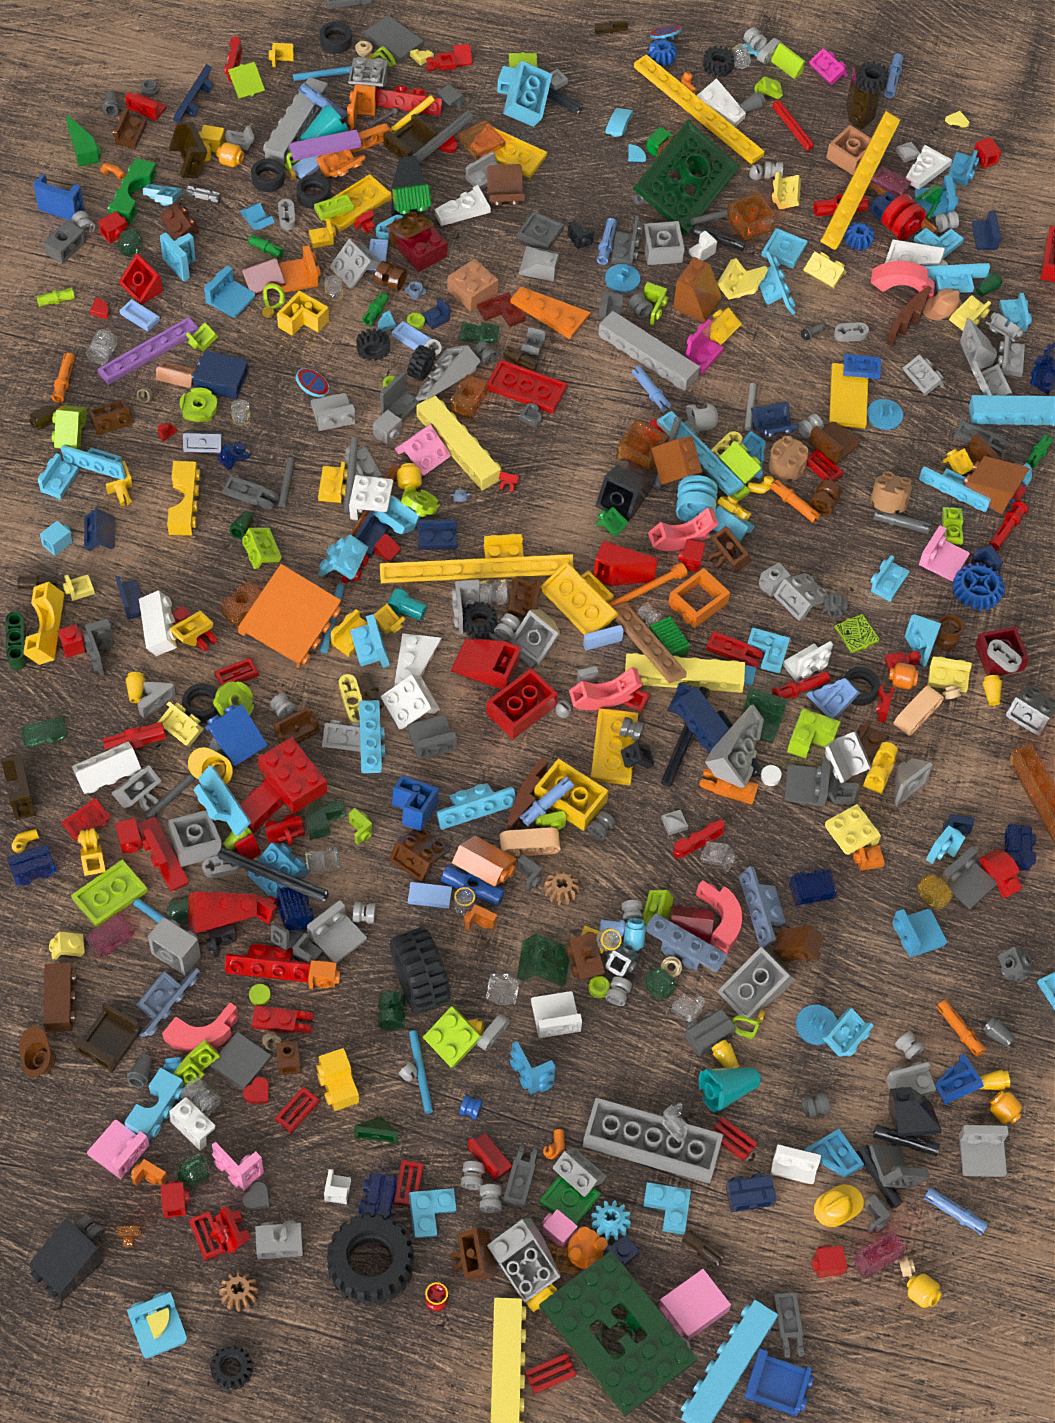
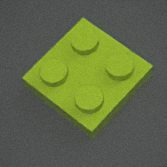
M453 1006L423 1036L426 1042L451 1068H454L483 1037Z

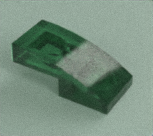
M462 322L459 340L479 343L484 340L487 343H496L498 341L499 326L482 322L480 326Z
M64 718L48 719L21 728L24 745L27 748L44 741L53 743L68 736Z

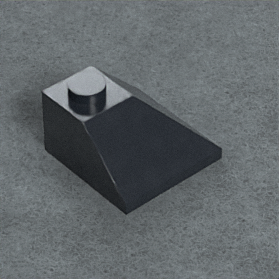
M912 1087L890 1089L888 1110L898 1137L942 1133L937 1116L929 1100Z

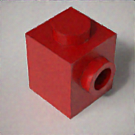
M990 137L976 142L974 150L978 151L976 157L979 158L978 162L982 168L998 164L1001 150Z
M116 211L98 221L100 234L110 244L128 234L126 219L123 216L121 217Z
M687 539L685 548L680 549L678 560H681L687 571L699 572L705 543Z
M77 624L57 630L66 658L85 652L83 642H85L83 630H78Z
M135 818L115 823L122 854L134 853L139 849H143Z
M169 1181L165 1185H160L164 1218L186 1216V1203H190L189 1189L185 1190L183 1182L179 1183L178 1181Z
M822 1245L816 1249L814 1256L811 1258V1265L813 1271H817L818 1278L845 1273L847 1263L843 1245L836 1247Z

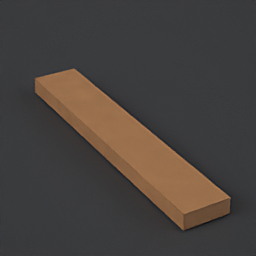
M626 602L612 606L619 614L615 621L622 626L626 634L668 683L686 678L687 672Z

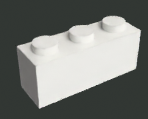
M159 590L140 598L139 604L146 649L155 656H159L177 648V637L170 631V627L175 622L171 613L172 602L170 598Z
M129 742L72 766L84 794L93 793L99 787L106 784H114L119 778L132 776L141 769Z

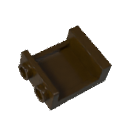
M413 114L411 115V122L395 134H392L390 131L383 134L384 147L398 158L410 157L433 139L438 132L422 118Z
M178 122L169 149L170 151H179L184 160L180 171L181 177L198 178L208 151L194 122Z
M21 754L2 758L1 764L6 781L18 780L21 790L8 794L15 820L36 816Z
M104 1003L102 1005V1013L84 1038L78 1037L74 1046L77 1053L113 1073L142 1029L138 1018L131 1014L127 1016L116 1005Z

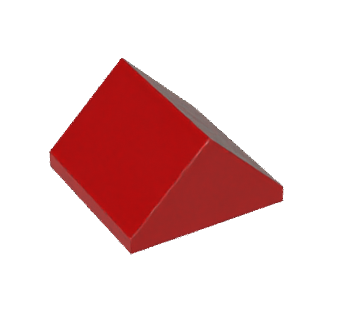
M136 253L118 283L142 305L161 294L163 290L160 274L139 253Z

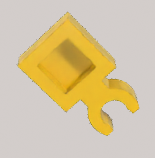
M730 495L728 497H720L717 502L719 505L736 514L742 520L749 519L751 513L743 509L737 503L738 500Z

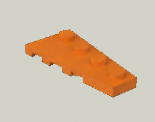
M520 287L510 303L568 339L575 335L591 313L524 287Z

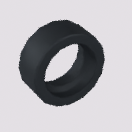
M342 22L325 24L320 30V45L322 48L333 54L346 52L352 45V31L350 27ZM333 34H339L345 37L343 40L340 41H332L327 39L328 36Z
M270 158L257 161L251 169L252 184L256 189L263 192H274L280 189L285 182L283 165L279 161ZM264 171H272L278 174L277 177L269 180L258 177Z
M307 175L298 181L296 187L297 198L301 205L314 209V204L330 199L329 182L320 175ZM311 187L320 188L324 191L317 196H309L303 193L304 190Z
M855 667L845 673L844 678L849 681L863 679L872 687L871 692L859 694L851 704L856 706L871 704L876 699L880 688V681L876 673L865 667Z
M205 683L189 687L182 697V705L186 709L184 713L188 716L193 714L201 721L200 723H207L209 719L217 714L219 715L214 704L205 711H196L190 707V701L197 696L205 695L214 700L217 689Z

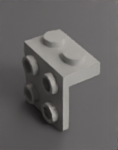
M976 360L972 361L974 367L971 370L984 395L1013 396L998 364L981 372Z
M345 393L311 400V407L319 431L355 424V409L353 404H349Z

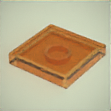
M487 120L457 134L459 141L476 160L506 146V141Z

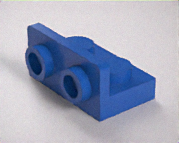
M855 354L844 355L842 363L843 376L880 379L881 357Z

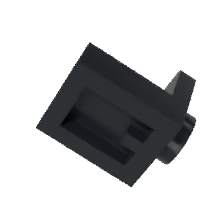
M574 220L568 223L567 235L575 247L579 249L593 243L594 231L584 232L582 227L578 226Z
M638 742L621 750L626 768L636 764L647 769L654 766L650 748Z
M234 925L209 930V939H206L208 951H213L214 957H218L217 945L226 946L236 941Z

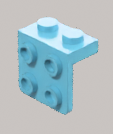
M350 534L345 538H340L336 544H331L326 551L328 555L319 565L320 571L318 575L323 577L335 569L351 580L354 578L368 546Z
M164 1292L159 1293L152 1300L145 1303L143 1301L137 1302L127 1310L144 1358H151L187 1342V1336L171 1292L167 1294ZM168 1308L170 1314L168 1326L164 1333L154 1340L146 1316Z

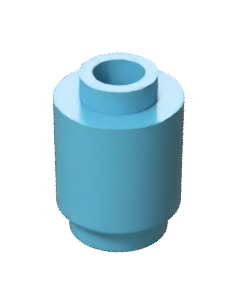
M638 918L628 919V923L625 924L623 945H629L635 951H639L640 948L644 947L646 926L643 920Z

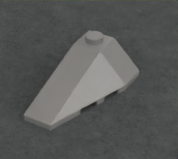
M468 345L446 348L434 364L436 369L429 373L430 380L423 384L416 399L418 401L430 399L464 377L474 373L477 369L476 366L480 363V359Z
M754 705L748 707L713 747L705 761L715 777L740 788L746 786L753 773L752 759L757 754L755 745L756 741L760 740L764 721Z

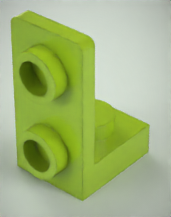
M647 282L644 287L646 300L656 303L650 319V324L654 325L656 319H660L662 315L661 309L666 307L669 297L666 296L667 288Z

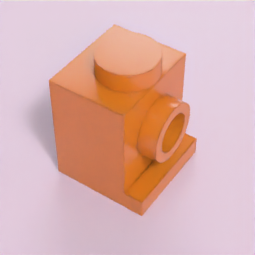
M311 960L308 979L309 989H313L314 985L320 988H329L339 984L341 971H337V963Z

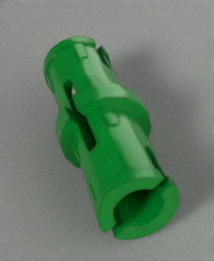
M252 234L248 240L249 245L262 250V253H268L274 257L277 256L278 259H281V256L284 254V248L271 243L268 239L265 240Z
M380 292L375 301L370 303L368 311L362 317L364 324L367 325L368 323V326H371L375 318L382 313V308L389 300L387 294Z
M1048 435L1041 437L1039 443L1032 448V453L1026 459L1025 463L1029 465L1033 461L1030 466L1031 468H1035L1040 459L1045 457L1046 450L1053 443L1051 437L1046 441Z

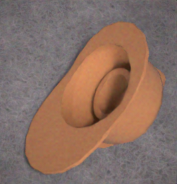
M949 288L940 290L936 296L928 299L923 314L931 320H941L951 316L962 305L959 291Z

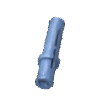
M899 53L893 55L892 64L889 66V77L884 92L887 98L895 96L899 75L902 72L901 65L904 57Z
M305 82L300 86L298 92L308 97L310 102L316 103L322 108L326 105L327 107L331 106L341 116L340 121L345 118L347 112L324 97L319 90L316 91Z
M614 218L606 220L602 242L598 247L599 255L597 262L601 265L608 263L609 254L613 250L612 242L617 225V220Z
M641 366L635 367L638 372L633 369L632 374L647 391L651 401H655L662 412L667 411L668 409L664 405L670 408L671 403L664 397L663 391L657 388Z
M565 776L562 781L540 800H535L533 806L520 815V818L529 826L541 814H546V810L575 785Z
M930 1187L924 1197V1200L960 1221L959 1224L970 1227L981 1236L989 1224L974 1215L969 1208L967 1210L932 1187Z

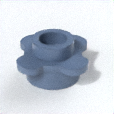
M414 281L405 288V293L409 294L412 300H417L418 297L426 294V289L423 288L420 282Z
M455 490V494H450V496H453L454 502L469 501V496L472 495V493L467 494L466 490Z

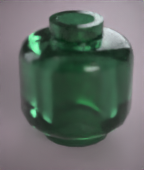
M126 229L120 233L117 248L122 252V255L132 257V255L140 252L142 237L137 230Z
M189 895L174 897L170 900L169 906H167L168 917L178 924L188 922Z
M663 968L651 969L645 976V989L658 1000L668 999L676 990V979Z
M194 1154L179 1163L177 1176L180 1182H183V1185L196 1187L209 1179L211 1163L206 1157L203 1158L199 1154Z

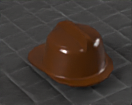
M30 1027L24 1031L19 1041L23 1071L29 1077L51 1074V1069L56 1062L55 1052L49 1045L46 1032L39 1027Z

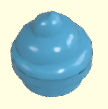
M183 1058L165 1059L164 1070L173 1074L183 1061Z

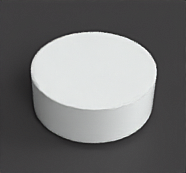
M768 765L763 768L761 780L765 785L775 786L781 780L782 774L778 767Z

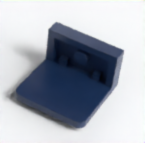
M787 401L751 408L753 429L760 432V434L775 436L776 432L792 433L794 429L799 428L798 423L790 420L789 403Z

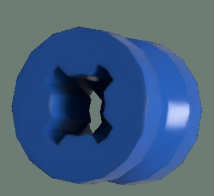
M466 1094L459 1115H468L473 1120H477L483 1099H473L471 1095Z

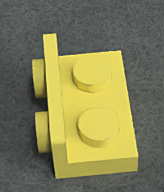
M971 295L951 315L949 320L962 331L967 319H971L977 326L980 322L979 319H984L990 312L988 308L991 302L988 301L984 305Z
M934 656L929 666L928 686L945 689V687L957 685V688L961 687L962 689L960 692L966 693L972 663L964 660Z

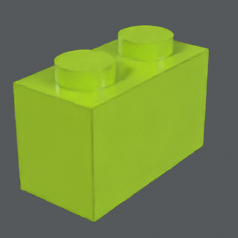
M735 441L719 456V459L747 485L761 471V462L755 456L751 458L747 453L748 449L742 443L738 444Z

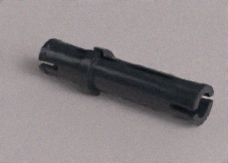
M698 224L694 227L692 235L700 237V234L706 231L717 243L741 251L744 250L746 240L715 231L714 228L708 229Z
M876 1124L873 1132V1138L891 1142V1145L894 1146L898 1144L934 1155L935 1157H937L940 1143L916 1136L898 1137L896 1129L893 1130Z
M863 1146L856 1153L864 1163L865 1171L871 1175L890 1208L894 1209L900 1206L904 1201L894 1187H883L875 1162L872 1160L869 1146Z

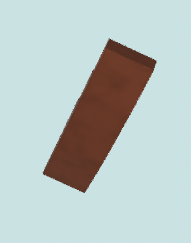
M927 286L915 295L897 316L888 333L887 345H894L898 333L906 335L911 322L919 323L929 299L930 286Z
M542 757L529 772L519 789L511 809L507 831L518 828L523 822L520 815L532 807L533 802L536 800L534 797L535 786L547 772L548 761Z

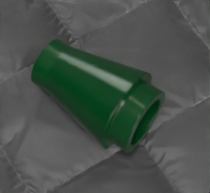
M996 272L989 273L979 287L976 288L977 294L983 297L1000 288L1003 283L1002 278Z
M244 511L230 525L229 531L234 538L242 539L245 536L253 519L252 514Z

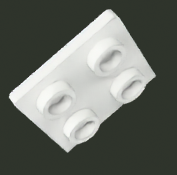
M355 475L349 504L350 519L358 520L359 513H363V510L387 512L393 480Z
M829 641L818 648L814 643L783 661V667L796 682L810 677L813 672L818 669L823 670L828 665L833 644Z
M417 675L409 676L381 696L399 729H404L408 724L413 723L426 713L434 714L440 710L422 677Z
M572 991L531 998L538 1038L581 1032V1014H577Z

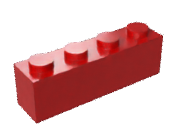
M264 778L258 788H254L243 802H239V805L251 821L248 828L253 834L285 804L266 778Z

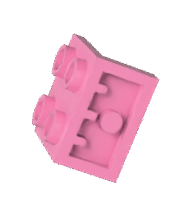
M431 424L394 448L398 454L405 452L413 464L420 468L422 476L451 456Z
M939 526L924 549L919 565L953 581L958 570H961L970 553L947 542V537L944 536L946 528Z
M114 1120L87 1151V1154L119 1179H122L150 1145L147 1135L141 1131L136 1135L122 1123Z
M217 1142L212 1144V1155L215 1158L214 1164L220 1171L225 1170L230 1175L228 1178L235 1187L240 1186L245 1190L264 1174L262 1157L256 1151L252 1155H246L238 1166Z

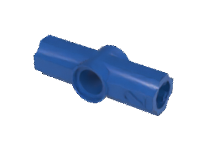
M450 864L446 866L441 878V882L457 889L462 887L470 888L474 892L475 898H480L496 906L501 903L505 893V888L498 885L493 886L475 875ZM474 883V884H477L478 886H476V887H471V886H469V884ZM461 889L466 896L473 898L474 895L470 890Z

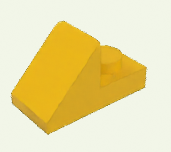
M199 611L170 627V631L183 643L195 647L197 637L213 627V622Z

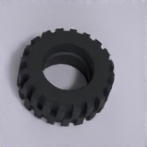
M420 927L394 936L390 940L392 960L399 983L412 1011L422 1014L447 1005L451 1000L447 974L440 953L428 930Z
M365 1213L363 1218L358 1219L356 1215L350 1218L351 1223H342L339 1226L340 1231H335L332 1235V1242L329 1243L327 1249L329 1277L332 1279L335 1289L340 1290L341 1296L345 1299L350 1297L352 1303L358 1305L359 1301H362L364 1306H371V1302H377L378 1305L385 1304V1299L387 1298L390 1301L395 1299L397 1292L402 1293L406 1288V1283L410 1282L414 1267V1251L409 1235L405 1234L403 1226L401 1224L396 1226L395 1220L390 1217L384 1220L383 1214L376 1213V1217H370V1213ZM378 1243L391 1252L392 1263L384 1273L374 1277H366L352 1270L349 1264L350 1254L362 1244Z

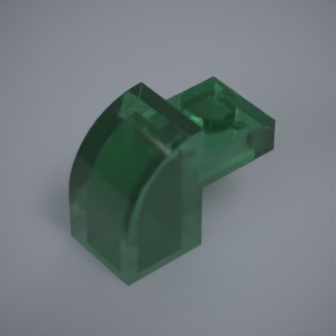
M319 798L308 806L306 826L310 840L329 836L330 826L328 821L346 816L343 800H333L323 805L322 799Z

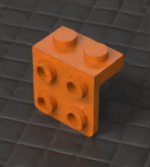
M355 84L354 91L350 92L351 104H348L347 115H350L348 116V127H350L351 131L355 130L358 114L375 116L376 86Z
M349 149L320 155L315 159L325 177L332 176V178L347 174L349 172L348 169L356 168L363 164L362 160L366 157L365 155L353 157Z
M310 245L302 246V259L280 263L286 284L281 287L284 292L318 287V277L321 276L319 265H315L317 262L315 252H311Z

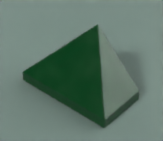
M381 1116L354 1127V1138L398 1144V1131Z

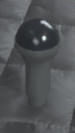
M821 323L811 328L802 329V339L810 340L814 334L825 327L824 324Z

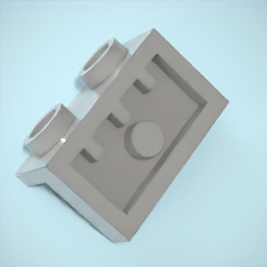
M490 152L466 167V180L473 187L478 185L481 190L487 187V166L499 165L495 161V153Z
M1005 335L1004 341H1000L998 352H1001V355L998 357L997 364L1000 366L1003 374L1021 377L1023 373L1025 344L1009 342V335Z
M919 354L902 369L926 396L938 385L942 388L944 386L942 382L944 378L938 370L933 371L931 368L933 365L927 358L923 359Z
M349 447L346 448V456H344V461L347 467L349 462ZM367 447L357 450L355 475L382 478Z
M337 720L325 723L322 747L361 752L360 723L351 722L350 726L342 725L343 721Z
M916 1062L904 1069L902 1067L892 1069L886 1079L889 1090L892 1088L912 1087L922 1096L934 1094L936 1087L929 1072L930 1063Z
M575 1147L564 1151L553 1166V1170L584 1197L590 1193L594 1186L601 1184L607 1177Z

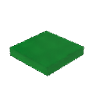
M559 1175L539 1200V1204L552 1214L558 1209L578 1226L600 1198L601 1193L593 1188L584 1197Z

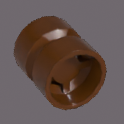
M381 261L376 269L374 282L382 286L388 285L389 289L399 292L405 283L407 271L398 266L393 268L392 264Z
M822 480L813 494L809 505L823 516L830 515L842 494L841 487L831 480Z
M947 614L942 616L938 622L941 623L935 644L941 649L951 650L958 645L964 625L958 616Z

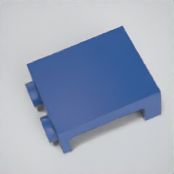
M41 174L35 180L33 188L35 189L39 210L70 221L75 213L85 211L81 186L74 184L71 190L67 191L47 184L45 174Z
M235 704L224 710L225 715L219 718L217 714L207 721L209 725L204 727L206 731L209 730L219 747L231 762L232 767L268 745L242 704L238 707Z
M759 1348L744 1398L797 1417L800 1410L804 1411L808 1397H805L804 1394L806 1388L810 1389L813 1383L812 1367L807 1366L804 1369L767 1356L768 1351Z

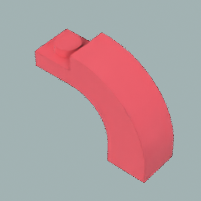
M892 261L872 269L871 283L882 292L897 285L911 286L919 292L930 286L929 298L934 296L935 282L928 277V269L919 264L908 261Z
M706 508L693 520L681 525H669L660 522L648 532L653 548L662 551H677L685 548L687 539L698 542L705 541L710 537L709 532L719 524L713 509Z
M631 667L616 679L606 683L593 684L581 681L570 689L569 693L574 708L582 710L606 709L634 697L633 692L642 686L638 669Z
M702 880L698 885L696 896L714 907L721 917L720 925L712 934L711 943L728 954L735 945L742 924L741 907L734 894L724 886L719 892L714 885Z
M229 1003L213 1023L204 1027L190 1026L175 1017L162 1033L164 1042L177 1050L190 1053L203 1040H206L216 1049L232 1037L230 1027L234 1026L238 1020L237 1007Z

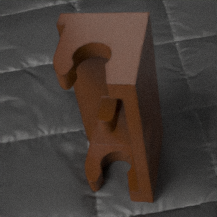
M310 707L274 724L275 736L280 744L291 737L298 744L320 733L318 721L313 718Z

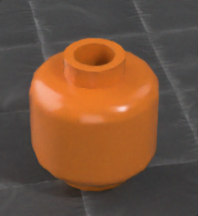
M898 662L895 668L890 669L889 679L892 680L893 687L910 690L917 684L919 671L912 664Z

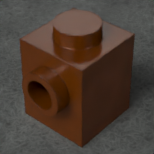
M286 1039L276 1043L279 1075L300 1073L298 1041Z

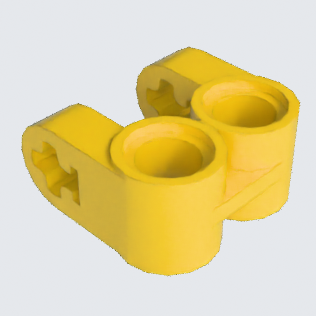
M883 742L880 745L863 784L864 788L879 794L883 793L896 761L898 748L894 744Z

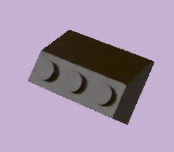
M856 64L853 68L846 105L849 121L863 129L875 119L880 93L875 91V94H872L869 91L868 94L866 90L861 91V87H857L856 76L859 66Z

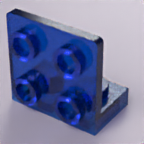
M1055 342L1048 344L1044 354L1037 357L1034 362L1036 366L1030 374L1032 376L1030 384L1047 395L1055 387Z

